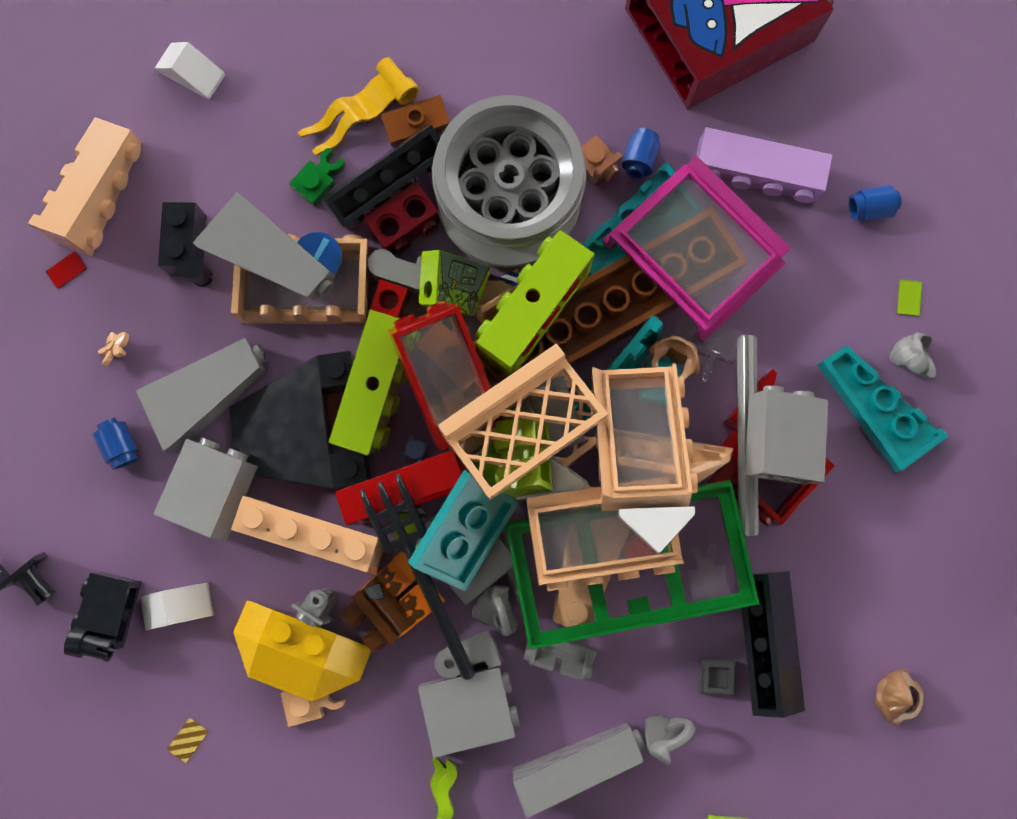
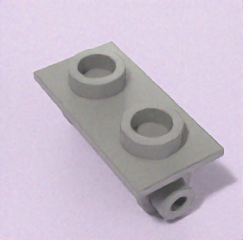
M329 588L313 590L303 602L293 603L291 607L298 611L296 617L312 627L316 624L322 626L333 622L334 618L328 614L335 605L337 597L335 592Z
M571 641L529 650L527 642L523 659L529 661L531 666L534 665L553 671L554 665L557 663L561 665L559 674L578 679L579 681H582L583 678L590 680L593 671L592 664L598 649Z

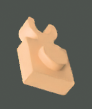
M285 691L280 693L288 727L322 718L324 716L322 707L324 706L328 709L336 710L346 703L345 699L333 701L330 695L311 702Z

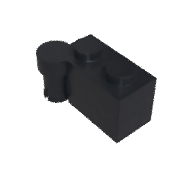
M162 202L158 266L170 276L184 277L199 287L209 285L212 282V278L209 276H213L204 261V250L193 244L195 239L206 228L207 215L195 202Z
M105 572L90 573L89 578L85 579L81 587L82 603L80 610L72 619L71 630L64 643V654L81 658L84 655L106 662L110 661L114 651L108 649L124 647L142 581Z

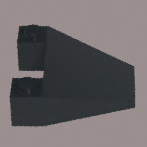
M351 351L317 355L229 407L233 449L249 455L246 462L258 466L254 476L337 491L371 479L368 455L356 451L333 454L332 444L329 443L331 433L326 395L345 391L355 359Z

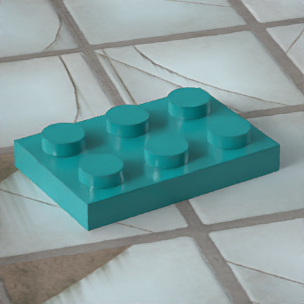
M464 470L408 563L414 569L466 591L520 501L503 492L489 500L471 473Z

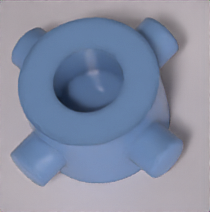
M413 436L408 437L405 451L402 452L403 458L409 457L412 460H417V462L424 460L426 448L430 447L428 441L423 443L418 439H414Z

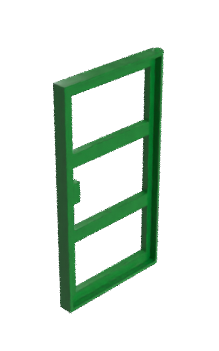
M725 480L698 486L697 493H692L690 502L718 497L739 593L686 603L679 567L674 565L675 572L665 574L671 606L650 610L648 596L626 600L629 615L609 618L602 583L588 585L595 621L540 632L522 534L531 533L529 519L508 522L505 532L508 535L529 650L758 605L759 599L731 481ZM601 505L539 516L540 530L575 524L583 565L596 564L598 561L589 521L618 516V510L601 511ZM668 544L664 547L660 554L669 553Z

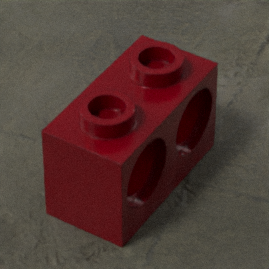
M415 181L364 215L363 220L367 229L382 249L399 255L411 246V242L420 235L422 237L428 236L438 227L437 224L440 222V217L436 207L417 181ZM415 208L425 210L424 215L419 218L410 217L409 213ZM388 226L399 228L398 232L393 236L383 235L384 229Z

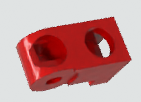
M380 279L370 309L400 319L412 293L407 288Z

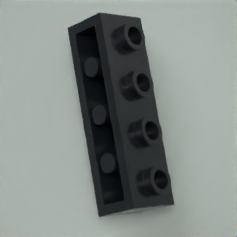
M432 125L424 126L321 199L322 203L340 227L344 228L347 225L350 229L363 221L365 212L372 207H378L390 199V195L399 188L403 190L413 182H418L416 176L426 170L427 173L432 172L433 159L440 137Z
M790 571L753 573L759 604L742 608L753 716L784 718L805 711Z

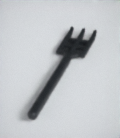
M396 474L395 477L403 502L394 505L383 482H378V488L386 508L385 510L376 513L364 489L360 491L364 509L385 553L388 554L393 549H397L406 553L409 561L416 550L415 546L418 538H423L427 529L401 475ZM408 509L410 516L401 520L398 512ZM390 517L393 524L383 527L380 520ZM414 523L417 530L407 534L404 527ZM397 531L399 538L390 542L387 535ZM410 565L462 678L465 680L473 678L475 675L473 666L430 575L414 569Z

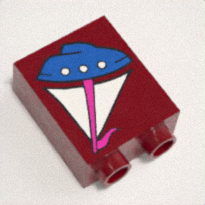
M627 0L625 9L688 110L815 42L834 10V0Z

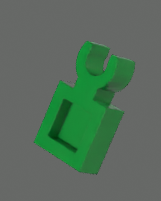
M326 148L321 153L320 163L317 166L309 160L289 182L290 187L314 207L336 185L331 176L341 173L346 167L343 158H340L335 164L328 163L329 159L334 155L330 148Z

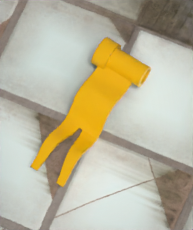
M385 57L376 66L379 74L371 79L361 92L352 97L336 99L318 123L304 128L297 133L301 138L321 133L327 130L340 114L345 113L341 117L331 138L312 150L313 154L318 156L326 148L334 149L337 147L354 124L377 118L394 100H397L401 105L412 102L419 94L420 88L411 77H406L390 57Z

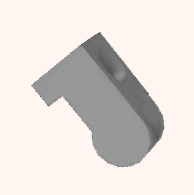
M378 249L370 254L367 265L375 281L379 282L382 279L407 288L412 294L419 296L421 256H418L417 262L414 264L396 258L386 249Z
M491 629L461 640L472 665L482 661H486L488 669L502 665L503 661ZM448 646L444 647L435 658V669L444 678H455L460 675V671Z

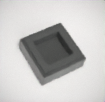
M700 658L699 693L735 696L736 661Z

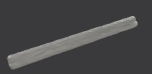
M741 335L737 339L738 513L744 537H754L759 533L758 478L744 476L749 395L757 393V338L754 335Z

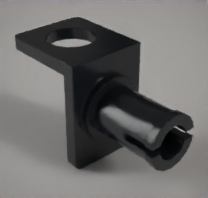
M43 552L34 556L12 575L0 564V590L13 584H19L32 598L36 606L46 601L49 596L56 592L36 571L37 565L47 557L46 553Z

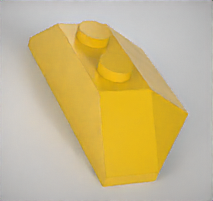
M248 600L233 631L249 678L311 702L360 681L372 652L364 644L317 626H309L301 620Z

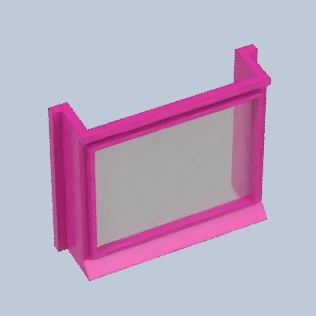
M697 155L688 165L684 164L602 240V243L610 251L618 245L699 326L694 335L702 343L786 264L782 257L791 249Z

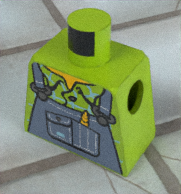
M442 250L422 251L419 290L420 305L429 307L438 302L447 301L448 305L453 303L459 306L462 316H473L484 291L491 267ZM449 318L440 321L452 332L453 328Z

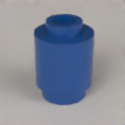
M639 128L635 131V134L630 136L622 161V168L628 176L635 179H643L652 174L661 146L659 142L660 137L655 131L648 128Z
M892 185L858 190L856 194L849 197L848 206L851 218L867 222L894 217L897 210L901 207L899 191L895 190Z
M112 418L97 425L98 430L93 433V437L105 463L110 464L112 470L125 467L138 460L136 455L138 449L125 421L118 422L116 418Z

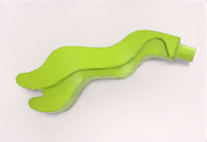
M438 757L432 759L435 772L431 777L430 785L438 807L436 819H452L454 808L449 796V790L457 778V767L449 758L445 760V767L443 762Z

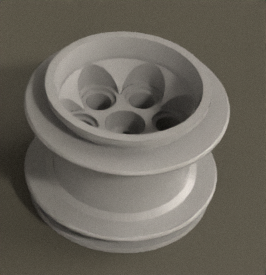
M494 96L478 101L461 111L449 123L441 135L433 159L432 181L441 223L454 244L477 261L497 267L526 266L528 263H535L540 256L537 254V251L543 241L548 236L554 238L559 230L570 236L579 216L586 182V165L580 142L571 125L550 106L524 96ZM492 157L495 159L491 164H482L483 161ZM537 173H545L550 179L545 182H539L533 176ZM504 176H514V183L507 184L503 182ZM473 186H481L485 189L479 195H473L468 192ZM527 203H535L540 209L530 213L525 211L523 206ZM496 209H502L507 213V216L503 219H494L490 213Z

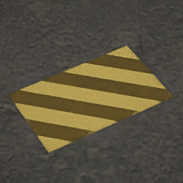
M189 718L167 750L184 763H187L209 731Z

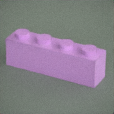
M705 127L697 150V156L723 182L731 183L733 187L738 189L754 188L763 190L764 194L770 196H780L781 194L791 196L796 201L802 203L816 202L826 191L832 154Z

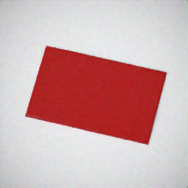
M74 251L45 272L58 289L87 269V267Z

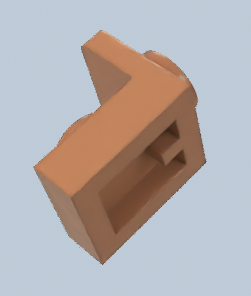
M597 135L581 146L585 158L586 176L595 186L603 180L607 183L619 174L623 158L619 151L613 154Z

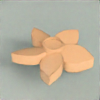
M111 332L109 334L105 347L97 351L105 356L102 362L103 366L107 367L114 356L121 358L126 355L123 347L128 343V333L121 332L117 335Z

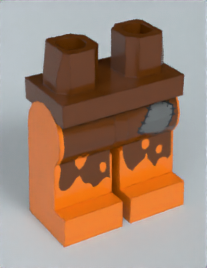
M402 551L351 597L354 601L341 614L352 628L356 627L366 617L374 624L375 628L362 638L373 653L388 643L390 645L395 643L431 613L419 584L415 585L402 598L399 597L400 594L417 581L408 563L406 553ZM437 590L442 602H445L446 599Z

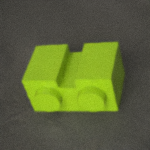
M514 418L495 422L496 433L512 435ZM519 418L516 436L537 439L540 421ZM544 422L542 440L550 441L549 426L547 422ZM493 439L496 453L501 454V459L507 460L510 442ZM515 443L512 461L527 463L534 458L536 446ZM540 446V452H539V453H541L542 451H544V450L547 449L548 447H542V446ZM551 458L502 492L514 498L552 492ZM498 465V468H496V484L504 479L506 466ZM511 467L510 474L518 468Z

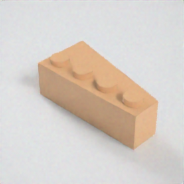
M95 117L74 149L75 156L77 157L74 163L71 162L64 165L59 173L61 183L55 192L48 190L42 200L47 206L40 216L33 214L28 224L56 244L92 257L95 249L102 243L103 230L107 221L115 213V203L120 191L124 190L127 186L128 173L133 162H136L140 156L142 142L131 130Z

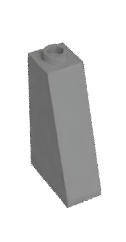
M239 192L233 195L193 242L198 248L313 301L317 297L323 298L333 287L331 281L335 275Z
M244 338L136 390L163 451L173 454L180 451L186 439L192 440L267 374L263 363L267 362V359L259 344L254 346L248 339Z
M626 722L514 767L513 784L526 818L643 763L640 751L645 750V745L638 729L632 731Z

